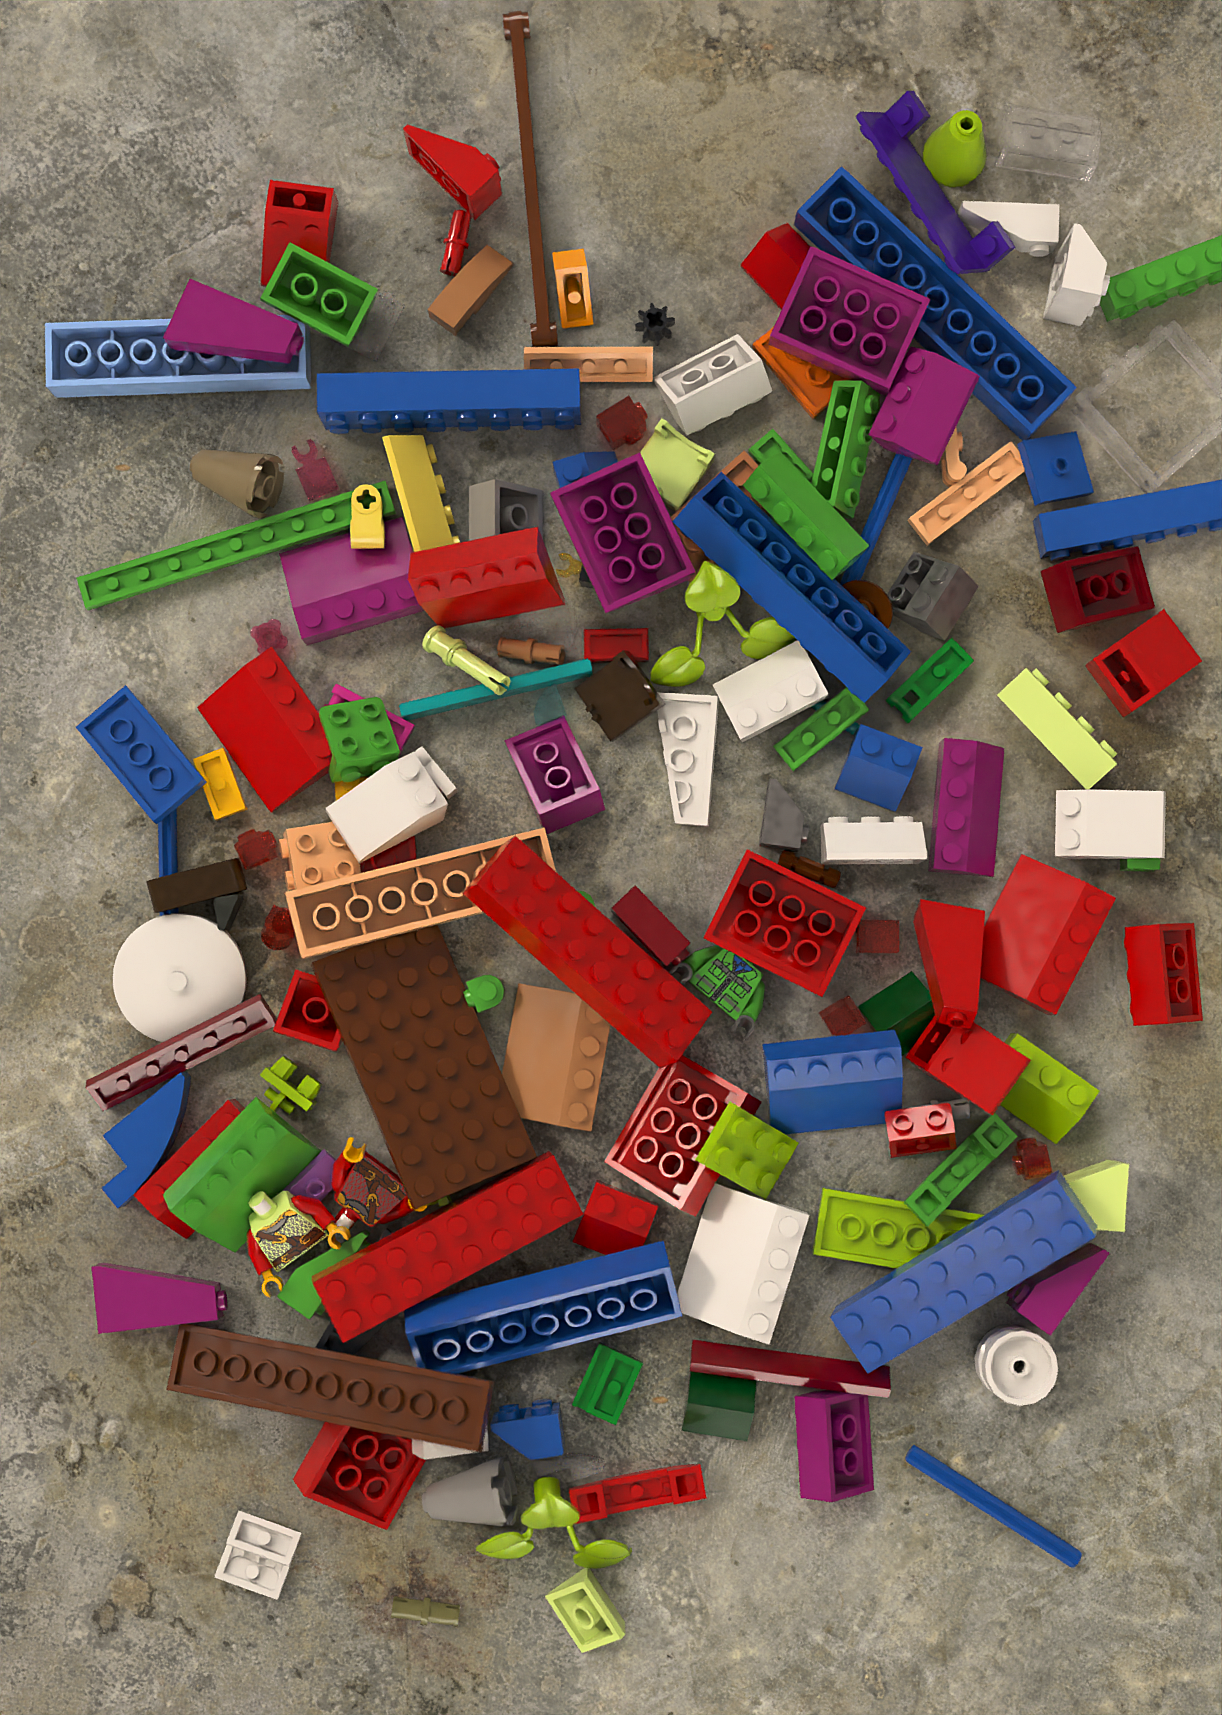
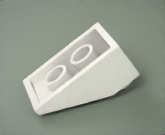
M412 752L385 765L328 806L326 813L357 861L361 863L442 822L448 803L416 754Z
M1089 789L1056 790L1055 856L1067 859L1165 858L1166 792Z

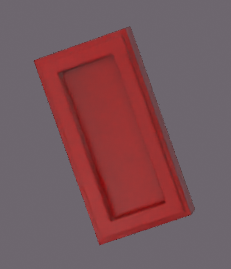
M648 628L584 629V659H590L591 663H610L614 660L613 657L623 650L630 651L636 662H649Z

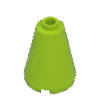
M959 111L928 137L924 145L923 162L938 184L947 187H963L981 174L987 158L981 119L972 111Z

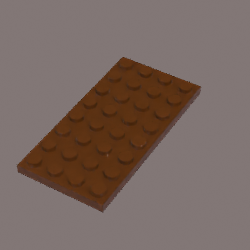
M438 925L356 945L311 963V967L413 1211L537 1157L474 1008L469 1007L463 993L465 987Z

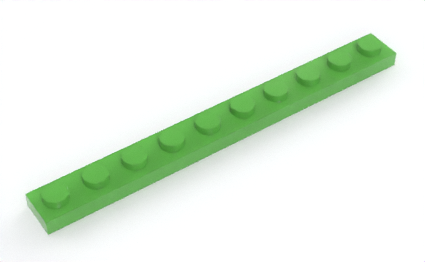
M386 481L372 484L382 498L383 518L396 514ZM354 490L77 577L85 608L89 611L349 529L352 519L351 498ZM365 494L364 499L359 500L358 503H362L364 509H369L370 503L376 502V500H373L370 494Z

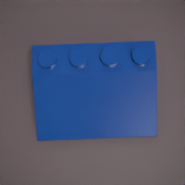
M895 1030L762 1044L769 1125L785 1135L886 1124V1111L902 1109V1053Z

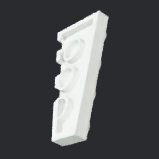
M658 693L666 704L657 712L675 824L709 827L719 697Z

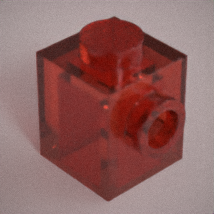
M627 396L596 415V425L614 451L625 443L631 446L644 437L643 432L646 431L645 420L648 419V416L640 402L634 404L630 396Z

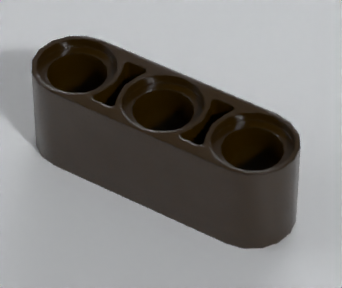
M240 858L146 881L154 913L180 908L248 889Z

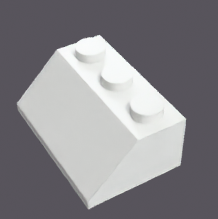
M1074 223L1055 257L1043 319L1081 326L1087 316H1092L1094 307L1100 303L1101 296L1106 295L1110 276L1105 275L1106 260L1080 224Z
M738 334L653 377L674 420L686 435L699 432L716 420L729 417L736 410L750 403H756L763 396L773 392L762 359Z
M798 640L713 684L742 742L829 698V694L819 674Z
M911 816L893 817L894 822H881V817H861V823H848V817H829L828 823H823L820 826L821 864H919L927 859L922 822H913V817Z

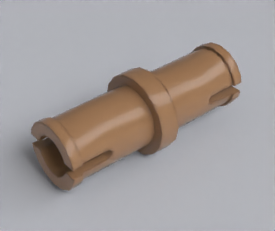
M501 637L497 645V655L500 658L524 660L526 664L542 662L562 665L565 659V646L538 643V640L528 638L527 641Z

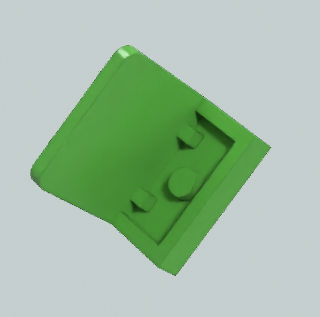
M379 697L323 706L320 709L319 717L332 753L328 771L332 783L339 781L353 782L360 777L373 775L385 765L398 759L400 750L383 701Z

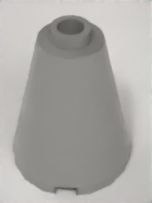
M497 1457L428 1485L426 1492L422 1494L424 1512L429 1513L432 1519L503 1527L513 1526L517 1518L518 1505L512 1506V1495H517V1485L510 1462L504 1461L505 1457Z

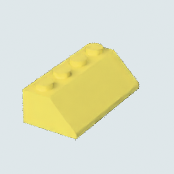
M387 435L382 437L414 552L460 543L459 536L452 537L449 525L455 524L450 505L443 506L440 494L446 493L441 474L435 475L432 464L437 463L433 444L426 445L423 435Z

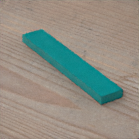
M587 658L509 677L511 681L509 687L497 681L499 685L507 689L502 695H497L484 684L401 703L399 708L402 718L409 721L587 678L593 675L590 659L588 660Z

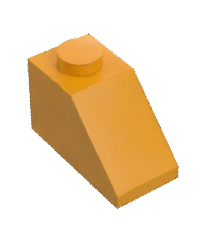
M584 249L553 252L562 329L594 325Z

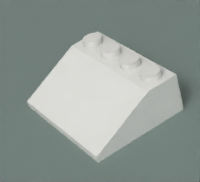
M715 1183L707 1197L677 1292L681 1312L735 1334L770 1344L809 1215L804 1211Z

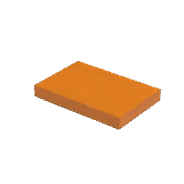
M772 328L752 344V348L810 417L815 419L828 408L833 382L849 380L769 345Z

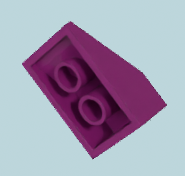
M564 716L504 740L542 828L545 827L546 835L605 810L600 788Z
M1089 1243L1063 1256L1010 1288L1007 1292L1009 1299L1006 1304L1051 1336L1110 1253L1099 1246Z

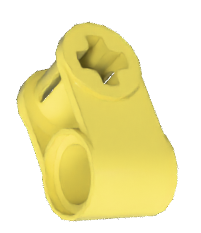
M360 485L354 490L351 498V549H384L385 529L382 498L378 490L372 485ZM365 494H370L371 498L376 500V502L370 503L369 509H364L363 504L358 503L359 500L364 499Z

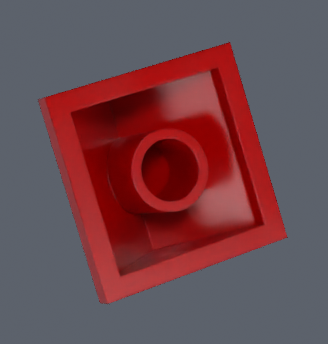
M787 222L767 231L744 259L740 267L782 310L810 246Z
M295 969L273 1032L337 1052L342 1043V1038L316 976Z

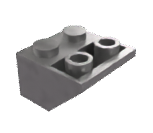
M913 552L887 595L891 600L894 616L922 633L945 641L979 586L960 566Z

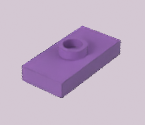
M323 1149L283 1191H289L294 1196L303 1195L321 1201L333 1189L331 1181L333 1164L336 1159Z

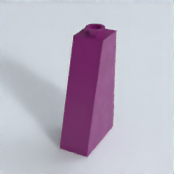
M189 279L163 336L169 348L174 350L289 364L293 355L297 356L300 353L304 343L303 334L297 323L193 279Z
M99 1263L91 1267L98 1334L218 1320L224 1316L223 1311L227 1310L228 1307L227 1294L225 1290H221L220 1282L111 1263Z

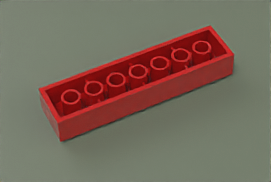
M517 836L512 837L499 847L463 892L470 901L659 1068L673 1064L680 1059L712 1014L708 1007Z
M547 1151L312 1276V1283L344 1343L582 1216L583 1212L554 1155Z

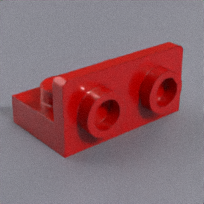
M950 1103L885 1112L891 1158L957 1149Z

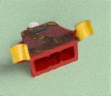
M349 1137L345 1149L333 1164L331 1186L335 1191L334 1199L343 1206L335 1216V1224L337 1226H345L350 1230L357 1220L360 1219L368 1226L373 1227L377 1223L384 1225L412 1213L413 1208L399 1175L365 1150L367 1146L365 1143L363 1147L354 1148L352 1146L354 1138ZM425 1205L414 1211H424L428 1205Z

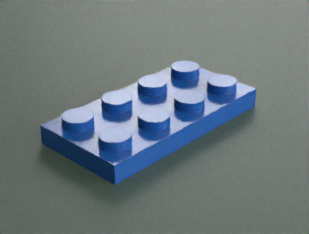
M126 685L76 726L81 735L155 824L161 822L207 783L204 777Z

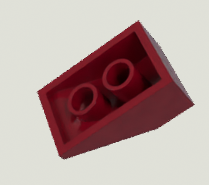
M1139 546L1063 561L1040 571L1057 633L1095 625L1155 608Z

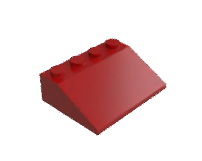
M538 527L410 553L408 580L418 604L437 625L442 626L444 629L565 605L562 590Z
M272 646L245 664L197 707L270 813L329 773L332 753L319 717V711Z
M747 849L703 938L823 997L866 907Z
M1021 854L984 924L980 980L1047 1015H1056L1116 897L1085 881Z
M682 1055L677 1062L663 1068H658L604 1162L678 1209L696 1217L720 1174L695 1159L729 1102L752 1115H755L762 1102Z
M325 1422L297 1470L293 1481L303 1496L387 1530L426 1460L412 1454V1439Z

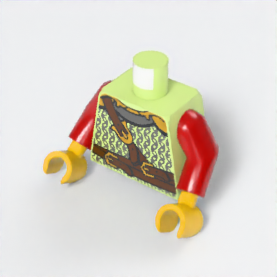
M260 1191L253 1195L249 1201V1206L254 1212L248 1218L251 1227L246 1235L248 1254L259 1276L262 1275L264 1278L262 1292L267 1297H271V1292L267 1288L269 1281H275L280 1291L283 1289V1280L279 1276L273 1275L271 1271L273 1268L279 1272L327 1236L328 1243L333 1249H340L342 1247L340 1242L336 1240L335 1233H340L347 1241L350 1239L349 1229L345 1226H337L335 1224L336 1219L319 1199L303 1195L294 1196L289 1191H282L271 1199L264 1191Z

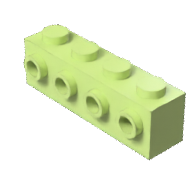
M1025 668L997 696L1085 789H1090L1117 765V762L1114 760L1117 752L1105 740L1100 744L1091 735L1095 729L1082 716L1076 720L1068 711L1072 705L1060 692L1054 696L1045 687L1049 681L1037 668L1032 672Z

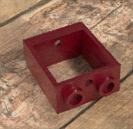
M636 885L611 908V912L665 968L670 963L673 966H677L690 954L686 948L691 942Z

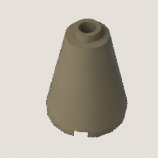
M203 449L198 454H195L190 462V471L195 481L258 519L265 518L268 515L263 513L268 506L275 507L284 482V473L279 471L278 463L283 464L278 456L273 454Z

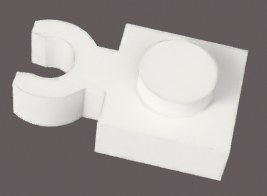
M422 746L414 752L441 794H444L449 800L459 792Z

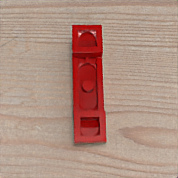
M700 1464L678 1465L633 1472L569 1489L571 1505L579 1511L580 1515L579 1520L575 1524L608 1518L607 1515L660 1504L673 1502L675 1505L706 1499Z

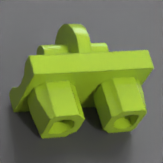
M282 1056L272 1067H265L260 1074L262 1078L281 1091L278 1094L270 1087L266 1090L264 1096L272 1101L269 1108L275 1113L281 1108L290 1115L295 1106L286 1100L289 1097L304 1110H312L317 1104L314 1099L317 1097L322 1084L309 1074L306 1075L298 1087L291 1083L288 1079L298 1066L286 1056Z

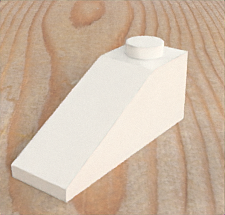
M963 201L958 211V216L963 222L980 231L986 228L992 221H999L1016 247L1014 249L1019 252H1029L1031 256L1042 257L1053 253L1059 242L1060 204Z

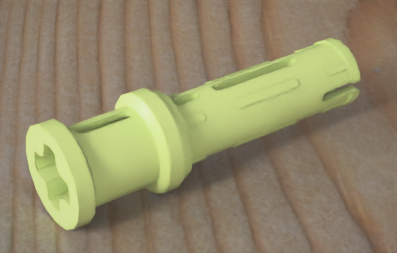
M440 625L432 627L425 635L422 643L425 651L428 653L434 652L439 655L447 666L459 667L494 691L495 694L502 695L506 692L507 689L499 685L497 681L509 687L510 678L469 652L464 641L453 639L446 634V630Z

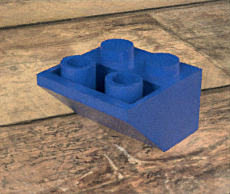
M541 1399L533 1401L532 1407L519 1409V1404H508L500 1406L499 1412H494L490 1423L491 1431L529 1460L564 1455L565 1436L560 1402L552 1403V1399Z

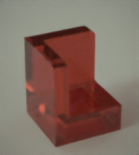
M860 920L856 928V954L899 952V920Z
M849 995L842 997L818 1012L832 1036L849 1035L867 1024Z

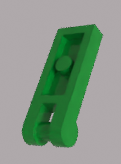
M950 638L885 701L891 708L895 706L903 714L901 718L908 724L971 665L974 660L953 638ZM909 691L919 699L913 706L904 698Z

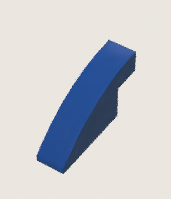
M180 1072L103 1135L127 1166L102 1187V1190L117 1209L126 1206L134 1198L133 1195L159 1170L170 1153L180 1131L187 1108L191 1076L188 1072Z

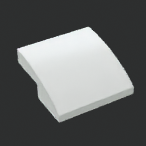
M238 1511L215 1578L278 1600L301 1533Z

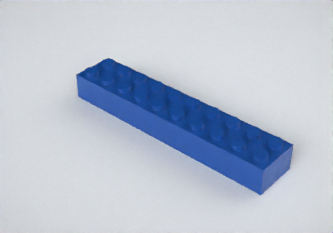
M842 166L797 210L794 226L821 251L930 299L913 338L925 350L937 353L978 374L980 378L972 394L1022 441L1030 439L1070 398L1077 388Z

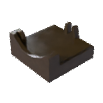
M625 650L613 657L614 660L574 688L587 706L585 710L592 714L591 719L599 724L610 742L615 741L666 705L630 651Z

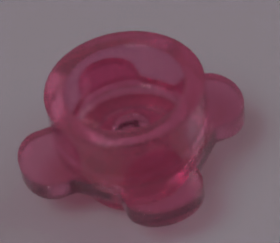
M270 619L268 623L254 626L251 629L250 635L258 644L257 651L259 654L271 646L274 649H284L287 646L288 639L282 635L280 630L281 623L277 619ZM270 634L272 635V639L267 640L266 636Z

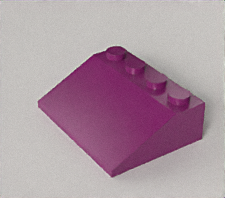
M811 246L770 334L769 345L849 381H863L876 392L886 397L930 299Z
M640 452L550 492L551 498L605 614L663 592L694 576V567Z
M403 517L384 522V549H351L349 532L279 553L301 639L307 646L424 611L418 604L408 580L410 553L413 552Z

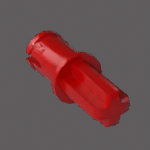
M455 210L453 212L448 238H445L443 241L446 247L440 272L445 275L451 276L452 273L454 277L461 269L464 251L469 247L466 241L471 214L467 211Z

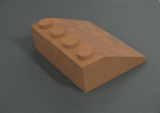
M518 983L502 1076L520 1118L591 1132L611 1025L575 993Z

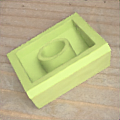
M590 1568L582 1569L545 1596L582 1653L620 1640L625 1636V1621Z

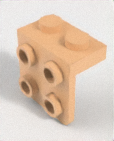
M333 822L289 828L283 834L284 839H279L282 859L287 858L290 871H285V882L288 891L361 873L359 862Z

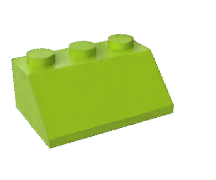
M1010 1033L1005 1043L1031 1061L1000 1106L1051 1142L1057 1144L1083 1117L1100 1091L1018 1033Z

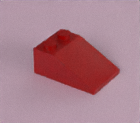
M408 124L403 128L409 155L465 211L469 212L474 220L502 195L501 178L498 170L500 167L490 154L486 153L483 155L476 147Z

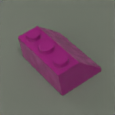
M910 346L868 435L887 451L938 465L980 376L937 353Z
M823 1390L794 1396L800 1498L835 1502L874 1490L868 1395Z

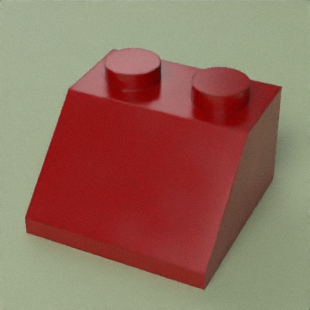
M596 1180L573 1242L604 1255L643 1246L657 1212L658 1203Z

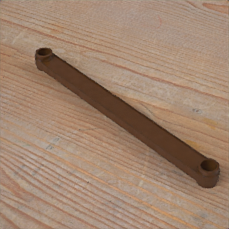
M509 11V13L503 14L505 41L511 40L517 98L537 322L530 323L532 347H558L556 321H549L524 39H530L528 12Z

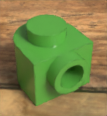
M482 975L467 981L468 989L463 991L468 1006L476 1007L478 1013L499 1005L505 996L504 984L493 975Z

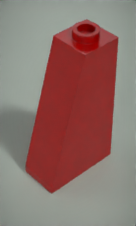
M920 899L913 923L937 1023L947 1024L952 1028L970 1029L978 1012L985 911Z

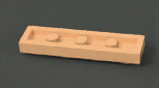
M524 347V369L579 368L580 382H653V347Z
M1010 441L965 475L962 480L957 481L908 519L909 524L927 546L1025 472L1019 450Z

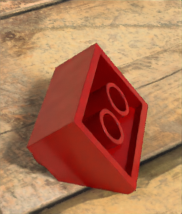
M1194 923L1125 927L1124 947L1127 951V980L1130 984V1013L1133 1017V1026L1203 1021Z

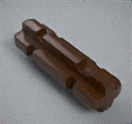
M788 850L781 852L778 859L779 865L789 870L791 868L795 873L818 882L821 880L823 881L822 884L835 888L841 877L840 871L831 867L826 869L824 868L825 865L803 856L796 857V853Z

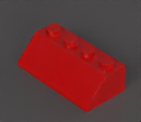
M236 1099L227 1100L133 1195L157 1220L186 1240L195 1230L170 1212L163 1193L245 1109Z

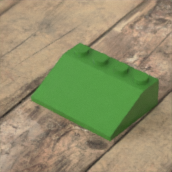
M255 1097L163 1193L170 1212L193 1230L235 1253L247 1241L246 1235L251 1228L248 1218L254 1212L249 1206L252 1196L257 1192L264 1191L271 1199L274 1198L292 1182L321 1150L260 1099Z

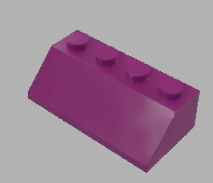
M944 738L939 742L928 871L994 877L1005 748L980 741Z

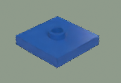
M1076 431L1023 440L1017 444L1035 506L1089 496L1094 493Z

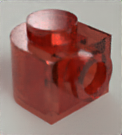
M252 829L237 837L239 842L234 845V848L245 870L256 868L278 857L274 848L278 847V844L270 829L264 832H256L255 829Z
M273 905L262 927L261 939L272 950H284L291 945L295 938V932L289 909Z
M1035 1137L1016 1141L1017 1155L1012 1156L1017 1176L1022 1175L1026 1181L1052 1174L1048 1149L1045 1143L1042 1141L1037 1142Z

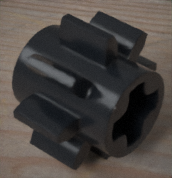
M650 303L649 310L646 312L638 311V317L643 322L635 324V331H643V343L650 340L655 341L656 346H659L660 340L663 337L672 338V332L667 327L675 325V318H667V306L660 309L655 308V305ZM657 321L661 322L660 326L649 327V322L651 324H655Z

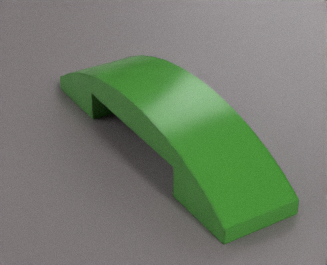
M996 1113L993 1116L990 1115L922 1181L903 1203L928 1227L951 1204L950 1202L1018 1136Z

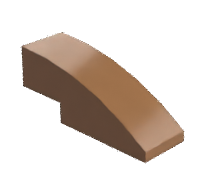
M486 245L457 273L428 308L429 317L456 336L470 316L477 314L512 268L513 263L495 249Z

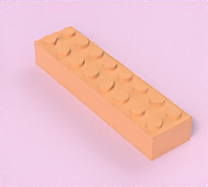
M545 827L285 892L301 959L484 913L463 892L499 847L512 837L517 836L556 871Z

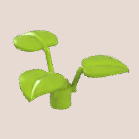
M704 561L698 574L685 592L686 605L693 611H696L698 618L695 648L691 652L689 648L679 646L667 651L653 666L650 672V681L663 686L681 687L692 684L702 676L705 670V663L702 658L697 656L701 652L704 618L709 621H717L726 614L740 635L746 638L740 646L742 653L753 659L761 660L795 642L796 638L785 628L781 627L774 617L761 619L751 626L749 632L746 631L730 610V606L735 604L740 597L739 584L722 568Z
M543 1477L534 1481L535 1503L531 1504L530 1508L521 1517L522 1523L528 1526L525 1533L522 1535L518 1532L502 1533L476 1546V1551L497 1559L520 1558L529 1554L534 1549V1542L529 1540L532 1537L534 1528L543 1529L555 1526L567 1528L573 1546L579 1552L573 1556V1562L581 1567L590 1569L609 1567L619 1563L632 1552V1548H628L625 1544L614 1540H599L586 1546L581 1545L572 1526L580 1518L579 1511L561 1497L560 1481L554 1477Z

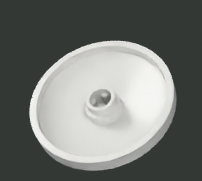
M190 913L165 914L141 925L123 943L115 960L113 970L114 994L123 1015L138 1031L159 1042H165L241 1004L247 985L245 961L239 946L227 931H220L217 923Z

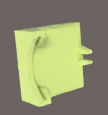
M663 418L654 428L653 435L640 452L663 503L675 512L685 504L713 464L715 453L698 446L684 437Z

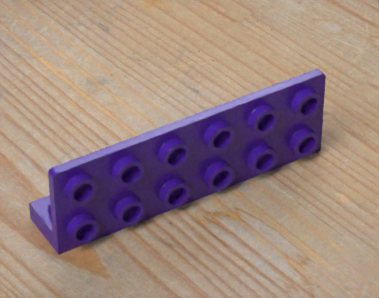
M907 91L886 112L860 111L855 116L861 125V133L876 148L879 161L888 167L894 176L895 186L910 201V208L913 214L922 220L928 229L929 239L939 246L945 256L944 261L951 271L956 274L988 272L1016 248L999 221H992L977 236L972 238L909 140V137L931 117L914 91Z

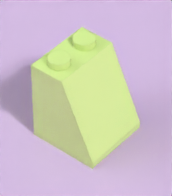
M1105 1160L1063 1176L1098 1226L1097 1230L1125 1232L1129 1164L1115 1160Z

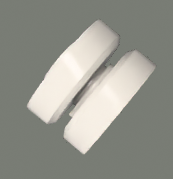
M1014 1324L1001 1325L987 1332L977 1346L974 1358L976 1373L982 1384L1005 1402L1019 1406L1034 1404L1046 1397L1055 1385L1058 1373L1056 1354L1050 1344L1035 1332ZM1020 1360L1019 1366L1014 1370V1363Z

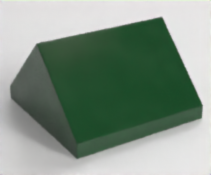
M912 971L857 1006L873 1032L895 1030L901 1045L902 1056L910 1052L935 1016L930 992Z
M690 1371L681 1431L747 1441L754 1416L757 1380Z

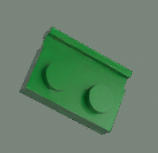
M599 1342L572 1406L581 1408L585 1412L616 1426L643 1362Z

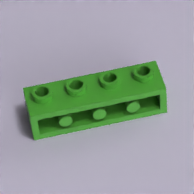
M1222 235L1110 277L1106 295H1102L1100 300V306L1107 322L1119 317L1120 319H1126L1148 306L1155 308L1176 295L1180 297L1189 295L1205 284L1209 283L1211 286L1222 282Z
M863 381L833 382L811 483L843 518L854 519L855 510L860 500L859 491L862 477L866 472L869 445L873 440L868 434L880 408V394Z
M781 451L761 463L743 484L752 497L761 504L774 518L775 522L793 538L797 545L809 555L820 570L831 580L852 566L869 547L865 540Z

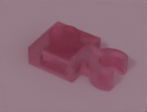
M309 439L307 440L310 447L308 454H299L296 446H293L291 450L296 461L304 465L295 470L309 501H312L339 489L326 458L323 457L316 460L318 454L317 447Z

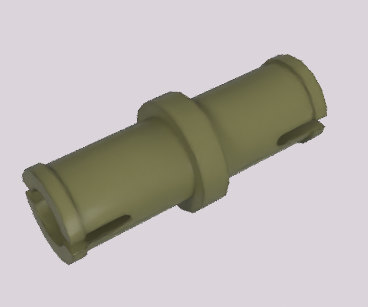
M394 1596L391 1618L421 1621L420 1625L425 1626L429 1622L457 1627L460 1604L432 1602L429 1597H424V1600Z

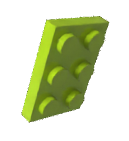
M729 1102L695 1160L766 1200L799 1142Z

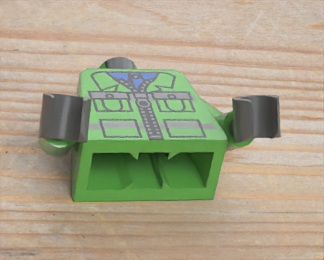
M713 945L693 952L683 962L669 970L670 974L677 972L681 975L682 981L680 983L682 985L688 981L735 1021L731 1027L733 1033L738 1026L743 1027L746 1030L744 1039H748L755 1029V1022L763 1008L765 984L761 980L763 974L753 966L754 963L718 945Z

